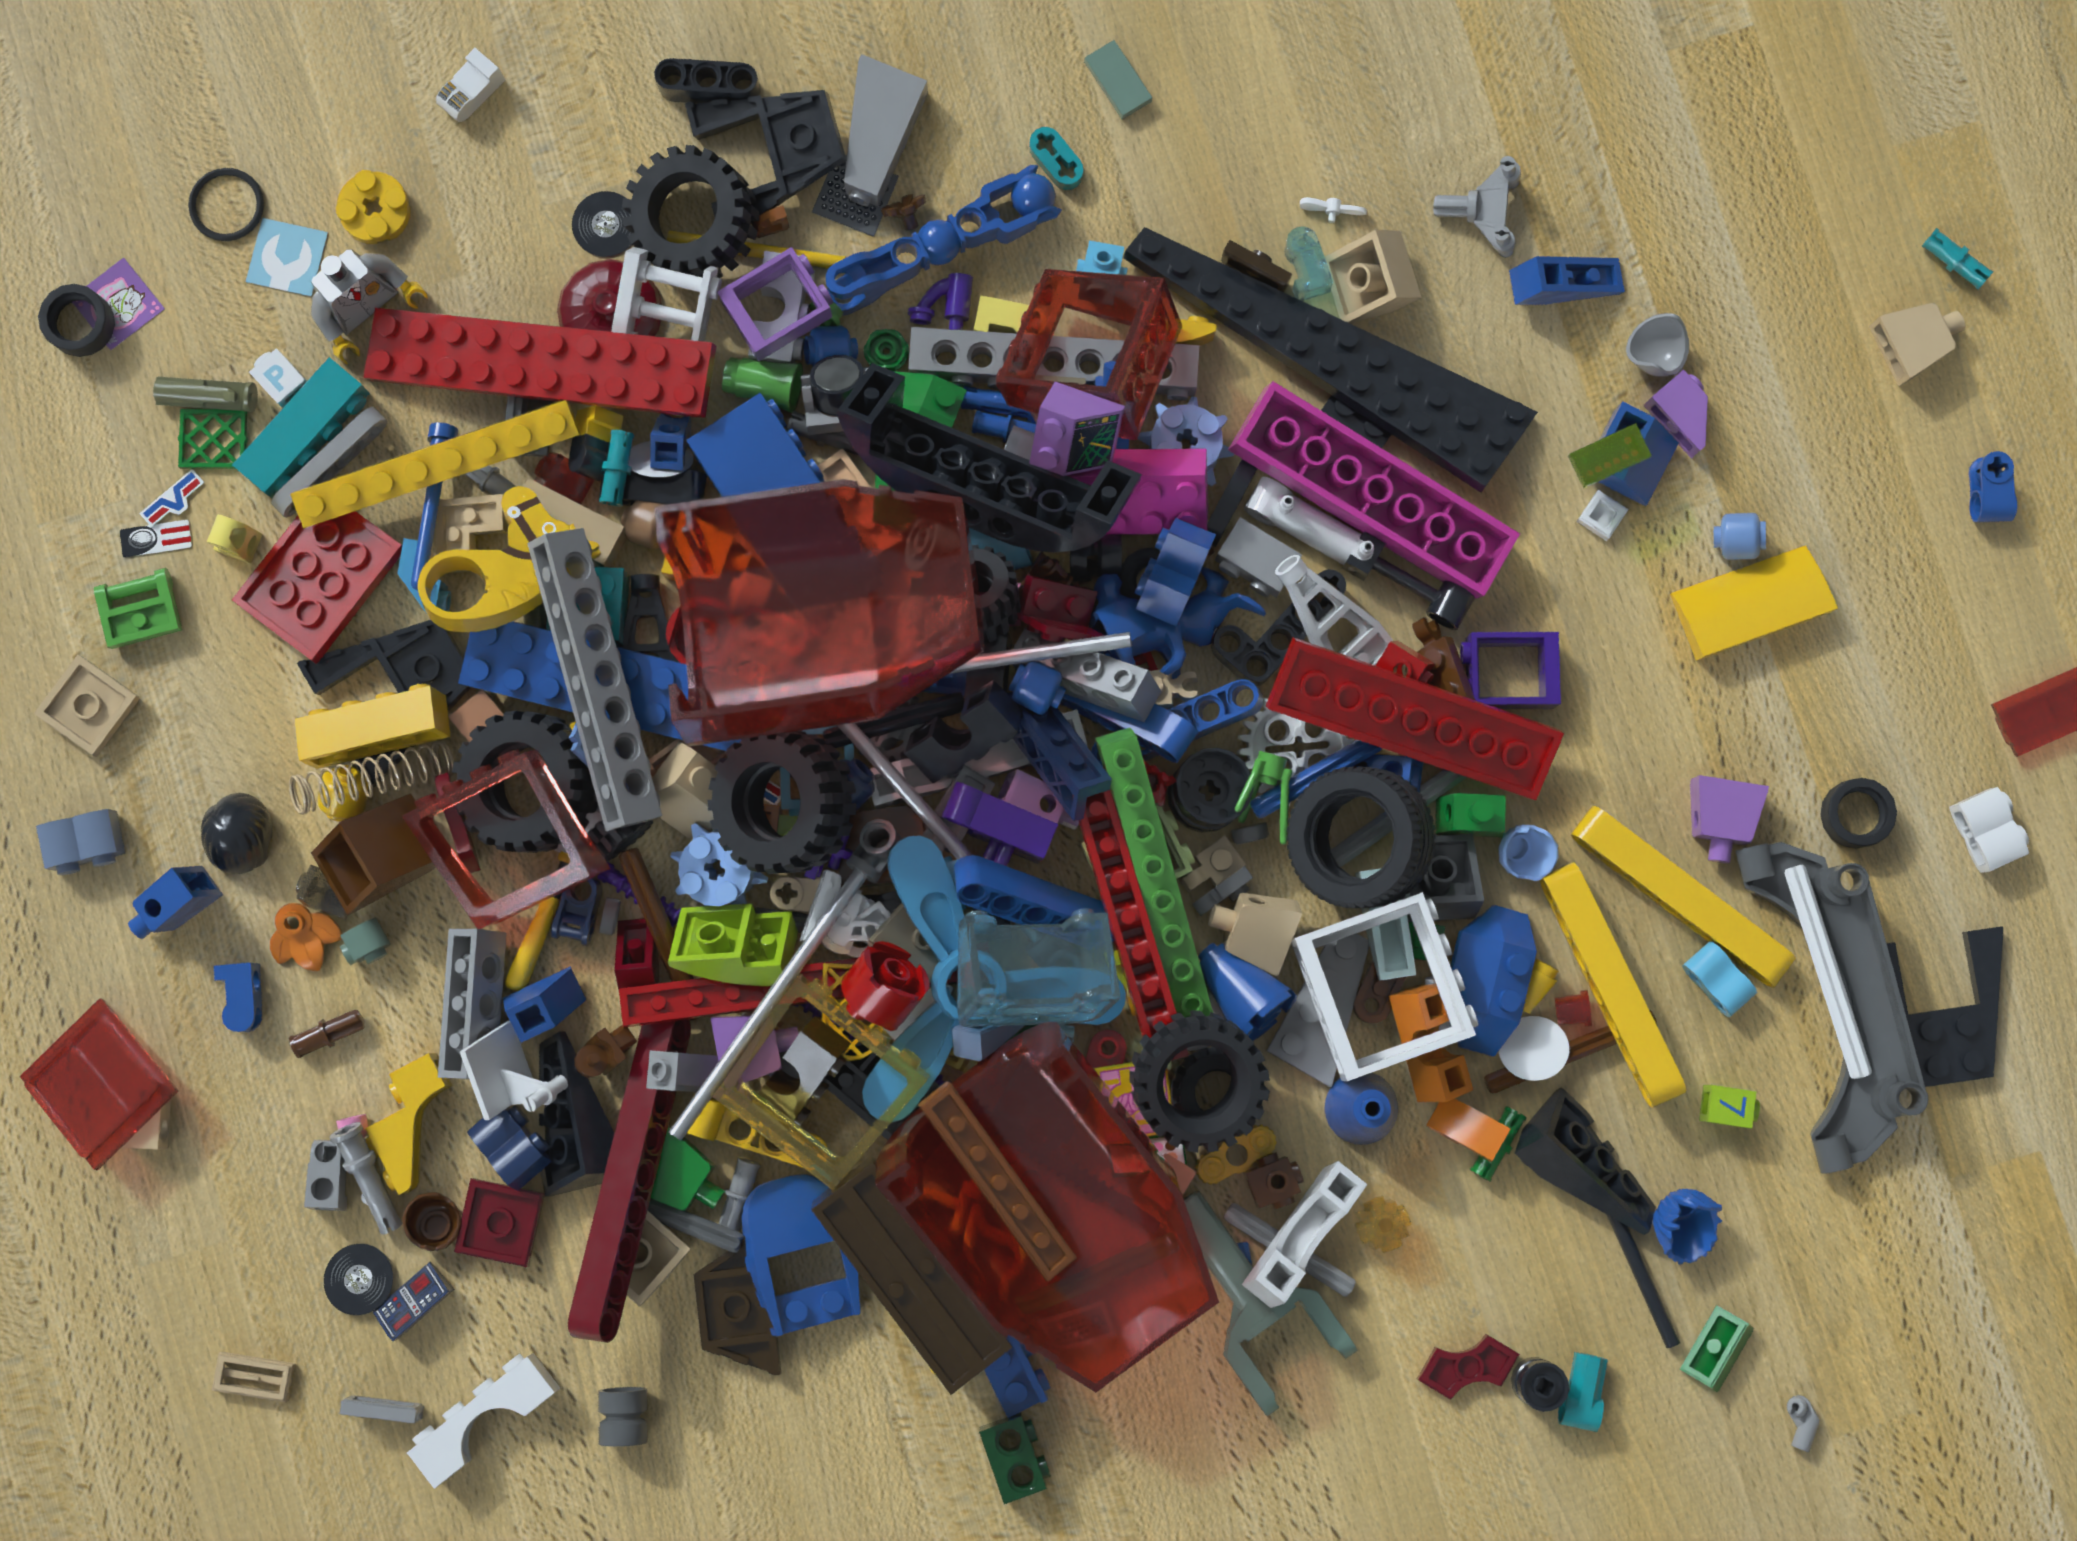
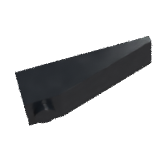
M559 1031L539 1043V1081L549 1082L557 1075L558 1077L562 1075L568 1082V1087L557 1094L555 1101L545 1105L544 1113H539V1126H545V1141L550 1147L546 1153L552 1160L550 1164L540 1171L545 1197L602 1184L615 1134L589 1079L582 1076L575 1067L576 1052L565 1031Z
M1562 1087L1557 1089L1522 1129L1515 1154L1540 1178L1643 1235L1649 1233L1656 1206L1633 1174L1626 1169L1622 1171L1612 1155L1615 1149L1608 1140L1603 1143L1590 1126L1595 1122L1590 1114Z

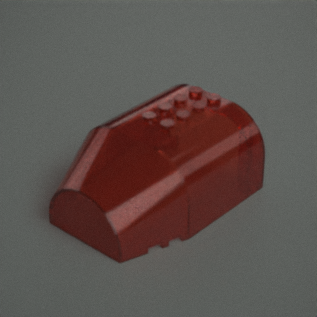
M841 479L654 507L657 542L673 571L682 610L688 700L677 684H670L668 686L671 722L687 746L879 720L984 651L979 587L970 530L962 497L915 490L914 494L892 491L891 486L879 485L877 489L858 486L857 481Z
M1056 1022L1042 1023L1020 1033L951 1083L1077 1257L1049 1282L1042 1277L920 1108L893 1133L877 1157L875 1177L877 1188L994 1330L1005 1337L1010 1335L1025 1344L1026 1350L1034 1355L1036 1353L1041 1354L1055 1363L1058 1370L1095 1393L1219 1303L1173 1167Z

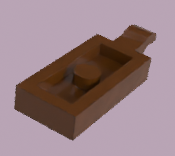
M1423 617L1412 624L1413 631L1424 645V648L1417 651V653L1435 663L1430 671L1434 674V677L1429 685L1475 700L1453 638L1441 636V630L1436 620L1428 623L1427 619Z

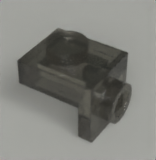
M310 865L307 873L304 872L297 882V899L305 907L346 921L348 915L319 867Z

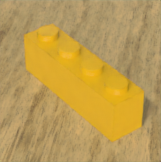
M428 684L413 685L409 688V691L398 694L393 692L380 693L375 696V699L365 702L358 700L347 701L342 704V707L332 710H311L308 712V716L295 718L299 761L315 769L451 737L446 695Z

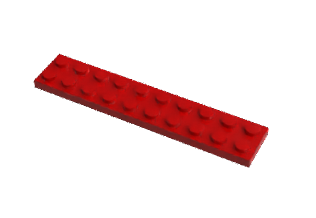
M375 308L363 378L374 382L556 402L567 400L569 403L706 418L717 346L712 342Z

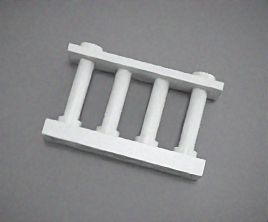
M636 247L627 250L624 257L611 332L638 335L637 332H634L636 318H640L642 315L692 327L691 340L705 342L712 299H718L717 291L721 289L722 280L717 278L718 267L710 266L705 269L702 278L652 266L651 262L646 260L648 250ZM648 280L700 292L696 313L645 301L644 297L640 296L642 282L646 283Z

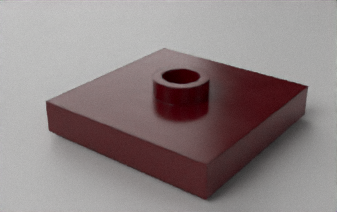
M470 1178L461 1218L462 1225L454 1252L529 1267L545 1194L524 1188L517 1191L505 1184Z

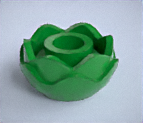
M895 329L875 330L870 334L864 345L863 353L869 365L874 363L888 370L896 371L906 362L909 346L902 334ZM889 349L890 352L888 354H884L883 350Z

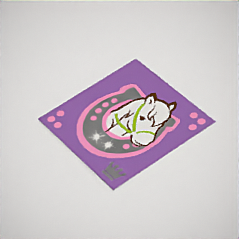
M124 257L87 285V287L108 302L114 313V331L112 338L106 344L110 350L165 309ZM73 301L72 303L91 327L94 328L97 315L93 306L86 301Z

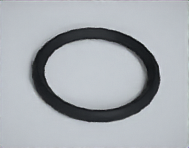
M221 168L206 173L197 181L190 193L188 208L193 224L202 234L217 241H232L240 239L254 230L263 214L264 199L260 186L253 177L238 169ZM224 175L236 176L246 181L253 189L257 203L255 214L249 224L243 229L229 234L217 233L205 227L200 221L196 210L197 197L202 187L211 179Z

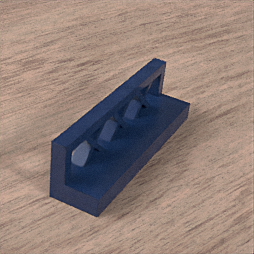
M1013 692L1007 693L1012 699ZM1018 705L1023 711L1018 726L1019 731L1012 739L1072 820L1075 822L1084 819L1087 797L1110 790L1112 778L1058 708L1050 706L1046 713L1039 715Z

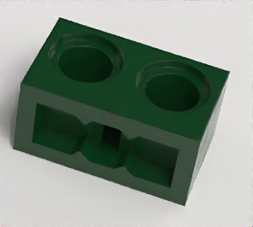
M1022 1412L1010 1418L1006 1417L979 1427V1434L1004 1504L1047 1489L1045 1479L1051 1477L1044 1455L1037 1457L1032 1443L1038 1441V1436L1032 1419L1024 1421ZM1014 1429L1020 1434L1021 1441L1016 1447L1007 1448L1001 1444L999 1436L1004 1430ZM1025 1465L1033 1471V1478L1028 1483L1020 1484L1012 1478V1472L1017 1466Z

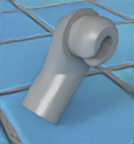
M1800 1395L1793 1396L1788 1400L1786 1406L1790 1417L1797 1427L1791 1446L1810 1452L1820 1420L1807 1398Z

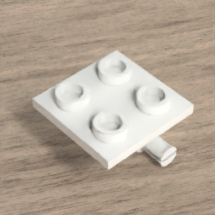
M510 1021L504 1022L460 1051L484 1120L492 1119L509 1106L515 1104H523L527 1111L534 1112L541 1105L551 1104L555 1101L557 1094L568 1087V1082L562 1075H559V1077L557 1075L549 1082L533 1079L519 1038Z

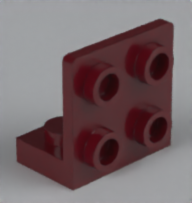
M1026 576L1020 599L1021 608L1017 616L1019 620L1028 624V631L1042 634L1041 638L1058 643L1063 642L1064 638L1079 640L1105 636L1088 627L1097 591L1072 584Z

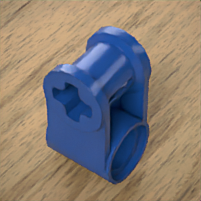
M1991 452L1985 457L1976 459L1969 467L1970 516L1973 522L2013 521L2017 513L2013 460L2004 452Z

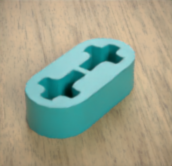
M1050 127L1036 129L1031 134L1029 142L1030 153L1034 160L1058 188L1072 190L1078 187L1083 178V164L1056 130ZM1040 139H1043L1045 142L1053 141L1051 149L1055 154L1054 156L1045 148L1038 150ZM1059 161L1067 169L1072 166L1075 168L1074 178L1071 179L1067 175L1060 177L1061 166L1058 164Z

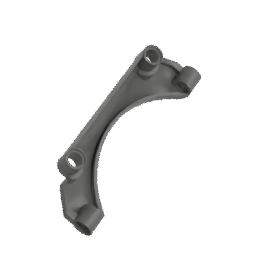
M1783 842L1770 845L1765 843L1736 850L1745 889L1783 911L1801 928L1802 926L1785 877V870L1797 865H1804L1807 869L1872 1073L1866 1077L1852 1079L1843 1056L1840 1075L1833 1095L1826 1109L1811 1130L1810 1135L1821 1174L1854 1167L1853 1164L1866 1161L1898 1128L1895 1117L1918 1115L1926 1109L1928 1104V1094L1873 896L1869 875L1866 869L1856 863H1847L1828 868L1825 857ZM1844 871L1848 872L1853 878V887L1850 891L1841 884L1840 878ZM1904 1089H1907L1912 1096L1911 1104L1906 1109L1899 1100L1900 1093Z

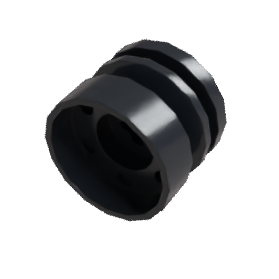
M1221 748L1202 749L1190 755L1172 775L1176 781L1168 786V805L1174 817L1186 828L1201 833L1218 831L1237 819L1249 805L1253 789L1240 812L1235 811L1239 796L1251 773L1245 762L1231 751ZM1204 786H1208V791L1214 793V796L1208 801L1205 800V794L1199 793Z

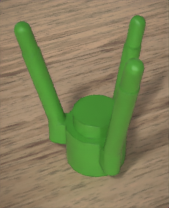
M1259 751L1252 772L1239 796L1235 811L1240 812L1252 789L1251 800L1256 797L1261 783L1276 786L1277 780H1281L1280 843L1285 845L1287 843L1289 781L1293 770L1285 768L1286 758ZM1250 803L1239 816L1238 821L1240 823L1245 822L1251 809Z

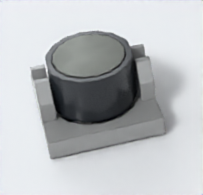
M833 355L818 361L811 369L810 374L801 376L808 435L843 431L838 417H830L820 412L837 416L838 409L869 367L863 368L862 364L853 357Z

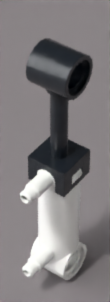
M1261 477L1244 506V510L1251 517L1266 525L1278 527L1344 565L1342 569L1364 581L1371 569L1431 602L1426 611L1427 616L1448 629L1458 630L1475 600L1472 593L1453 582L1443 581L1437 590L1384 560L1379 555L1386 543L1365 531L1360 534L1297 498L1288 488L1271 478Z

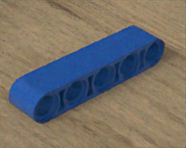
M1240 679L1168 710L1195 726L1198 730V734L1194 738L1196 740L1255 715L1262 708L1264 699L1262 692L1254 683L1249 680ZM1244 689H1251L1254 695L1251 704L1245 707L1238 706L1236 702L1238 693ZM1212 703L1218 704L1220 709L1218 717L1213 721H1205L1203 719L1204 708ZM1095 742L1091 752L1102 765L1097 744ZM1148 749L1141 750L1144 761L1159 756Z
M1067 694L1063 695L1060 702L1061 705L1073 711L1078 710V714L1113 732L1131 727L1137 736L1140 746L1173 763L1179 762L1198 734L1195 726L1186 719L1157 704H1154L1145 722Z
M969 855L962 857L954 865L957 899L964 905L1088 949H1104L1114 941L1103 902L980 856Z

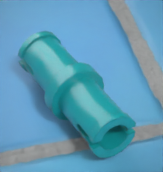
M1938 228L1933 231L1922 245L1923 248H1926L1947 264L1945 268L1948 271H1956L1974 285L1977 290L1994 272L1968 253L1970 249L1965 245L1961 248L1940 232Z
M611 430L607 461H604L602 464V470L605 471L599 502L602 504L608 502L609 506L622 507L626 477L631 475L632 467L629 466V460L635 435L630 432L625 435L626 431Z

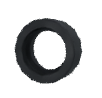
M78 284L62 285L51 291L41 303L38 314L39 328L45 339L65 354L77 357L93 355L103 349L112 338L115 327L114 313L108 302L89 287ZM73 301H86L96 311L97 319L94 328L87 336L80 340L72 341L65 339L57 329V320L60 312Z
M1856 778L1841 782L1829 790L1822 801L1820 815L1823 828L1832 840L1841 846L1857 849L1878 844L1887 838L1895 826L1897 809L1895 800L1886 787L1875 780ZM1849 793H1866L1873 798L1878 806V823L1867 834L1858 835L1850 833L1839 821L1838 806L1841 800Z

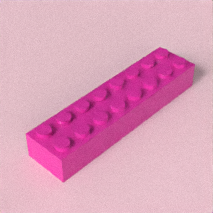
M1274 381L1263 389L1228 448V451L1362 533L1365 531L1386 543V548L1442 582L1450 581L1465 588L1474 595L1475 599L1485 596L1520 533Z

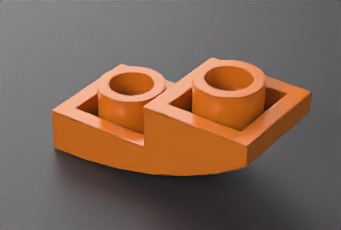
M1455 1098L1447 1102H1439L1426 1124V1127L1458 1145L1461 1144L1490 1162L1493 1161L1510 1131L1509 1127Z

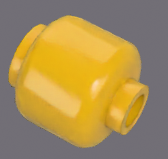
M340 767L337 770V777L340 780L345 796L343 805L339 804L335 797L333 775L329 771L323 774L322 779L330 796V807H324L319 792L318 807L331 820L344 821L361 814L366 808L367 796L362 786L361 773L354 767H351V773L354 776L359 791L357 802L350 796L347 785V772L344 768ZM365 777V783H366V787H367V790H368V782H367V779H366V777ZM351 781L352 791H353V794H354V796H355L354 786H353V783H352V781ZM337 785L338 794H339V797H340V799H341L340 790H339V787H338V785ZM323 789L324 798H325V801H326V803H327L326 795H325V792H324V789Z

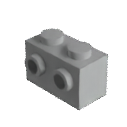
M1240 517L1219 550L1215 561L1220 563L1219 569L1230 577L1237 579L1238 576H1241L1251 582L1250 588L1264 597H1269L1271 594L1277 598L1284 584L1275 574L1276 568L1288 557L1299 555L1301 558L1302 554Z

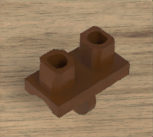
M623 1025L611 1033L606 1028H603L577 1052L575 1067L582 1076L587 1078H594L602 1073L605 1076L627 1058L624 1053L637 1040L629 1028H623Z

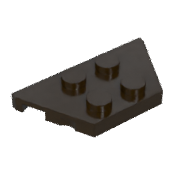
M744 1240L738 1252L727 1251L693 1274L702 1350L718 1356L722 1355L731 1358L735 1362L759 1368L772 1375H781L778 1337L772 1336L770 1328H773L766 1308L760 1306L751 1274L747 1272L744 1259L747 1256Z

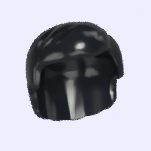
M233 793L220 799L217 804L211 806L205 812L201 823V841L204 851L213 866L227 874H243L263 865L267 860L268 847L273 836L272 823L267 808L260 800L247 793Z

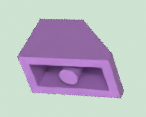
M1683 369L1644 404V407L1679 442L1678 445L1691 459L1705 447L1708 396L1704 392V386L1701 381L1692 374L1688 375Z

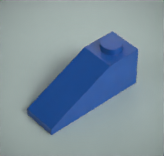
M1536 256L1509 270L1515 305H1547L1620 295L1625 292L1619 258Z

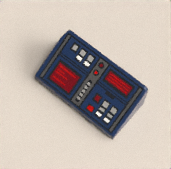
M430 1261L385 1300L380 1307L374 1310L373 1314L393 1342L404 1335L455 1289Z

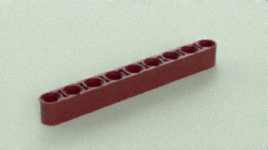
M689 1019L641 1026L568 1317V1331L573 1338L609 1343L618 1332L677 1092L646 1088L650 1050L686 1053L691 1034Z

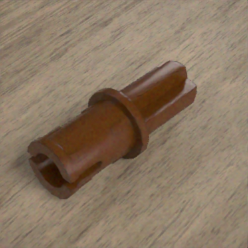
M352 1010L327 1022L324 1019L320 1020L317 1026L290 1036L289 1043L295 1056L301 1058L324 1046L334 1047L336 1041L363 1030L365 1022L358 1010Z

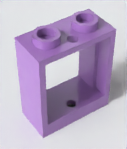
M792 247L717 291L722 305L758 362L832 318L829 305L834 302L823 284L818 287L810 276L815 273L810 262L804 254L798 257ZM792 270L813 302L816 310L764 340L740 300Z

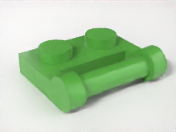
M167 568L155 570L154 575L108 587L107 584L94 587V595L108 648L115 649L183 630L172 589V578ZM154 589L158 590V597L113 608V600Z

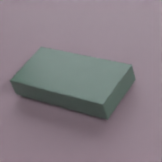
M1115 40L1084 58L1087 68L1122 120L1152 102V96Z

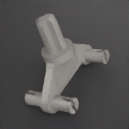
M1511 156L1503 157L1500 161V166L1476 190H1469L1468 196L1437 195L1433 203V212L1437 217H1467V222L1474 223L1493 248L1505 258L1513 254L1516 244L1513 233L1506 227L1509 189H1514L1519 185L1518 181L1521 177L1520 166Z

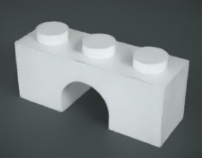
M764 251L763 264L781 253ZM792 270L760 288L762 296L778 298L785 304L782 315L771 322L754 320L753 323L764 340L809 314V304L804 303L806 291ZM815 273L810 275L813 281L815 278ZM795 339L761 361L795 363V360H801L804 339ZM749 348V359L757 360Z

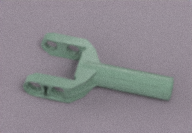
M1200 1191L1191 1193L1182 1199L1174 1210L1170 1211L1174 1220L1233 1302L1223 1356L1267 1417L1279 1409L1275 1401V1393L1240 1343L1243 1340L1249 1342L1296 1307L1294 1303L1299 1301L1328 1344L1338 1350L1345 1359L1358 1351L1351 1338L1317 1291L1296 1287L1285 1304L1270 1308L1242 1285L1253 1269V1266Z

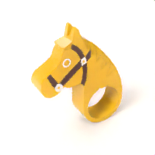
M517 486L507 490L501 500L505 519L509 525L507 548L503 550H447L432 557L422 568L418 578V593L428 617L437 626L448 631L479 632L500 627L534 610L543 603L527 543L547 533L576 529L574 523L567 525L563 521L552 518L541 504L536 493L527 487ZM589 541L592 549V559L601 555L599 544ZM467 570L483 578L486 582L485 591L488 592L483 594L477 604L467 610L448 612L436 607L431 602L430 597L433 586L443 575L449 572Z

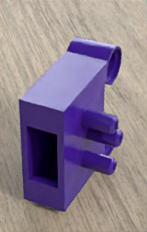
M960 782L955 783L942 813L943 818L968 828L966 834L988 843L983 858L1004 866H1008L1012 854L1037 864L1041 862L1047 853L1058 826L1053 821Z

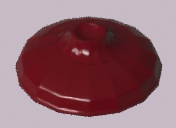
M608 259L592 262L570 277L561 290L557 307L560 327L612 331L624 261ZM653 281L642 282L640 296L644 297L647 302L662 305L660 292ZM641 315L640 318H636L634 332H637L638 335L656 336L661 320Z

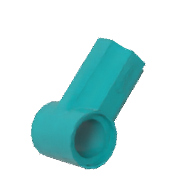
M1574 1352L1568 1396L1558 1410L1559 1424L1598 1432L1604 1412V1402L1601 1395L1608 1359Z

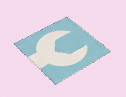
M262 218L246 282L312 296L314 287L311 281L318 273L328 232Z

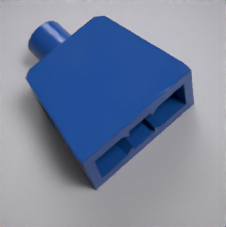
M203 866L173 867L133 901V907L138 915L128 922V926L133 934L140 939H144L151 932L173 931L215 902L223 894Z

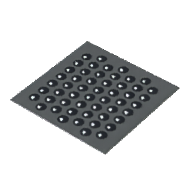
M845 161L827 174L812 213L874 237L883 216L881 208L888 204L899 176L896 174L892 175L879 207L870 203L869 206H862L853 202L849 195L846 194L844 185Z

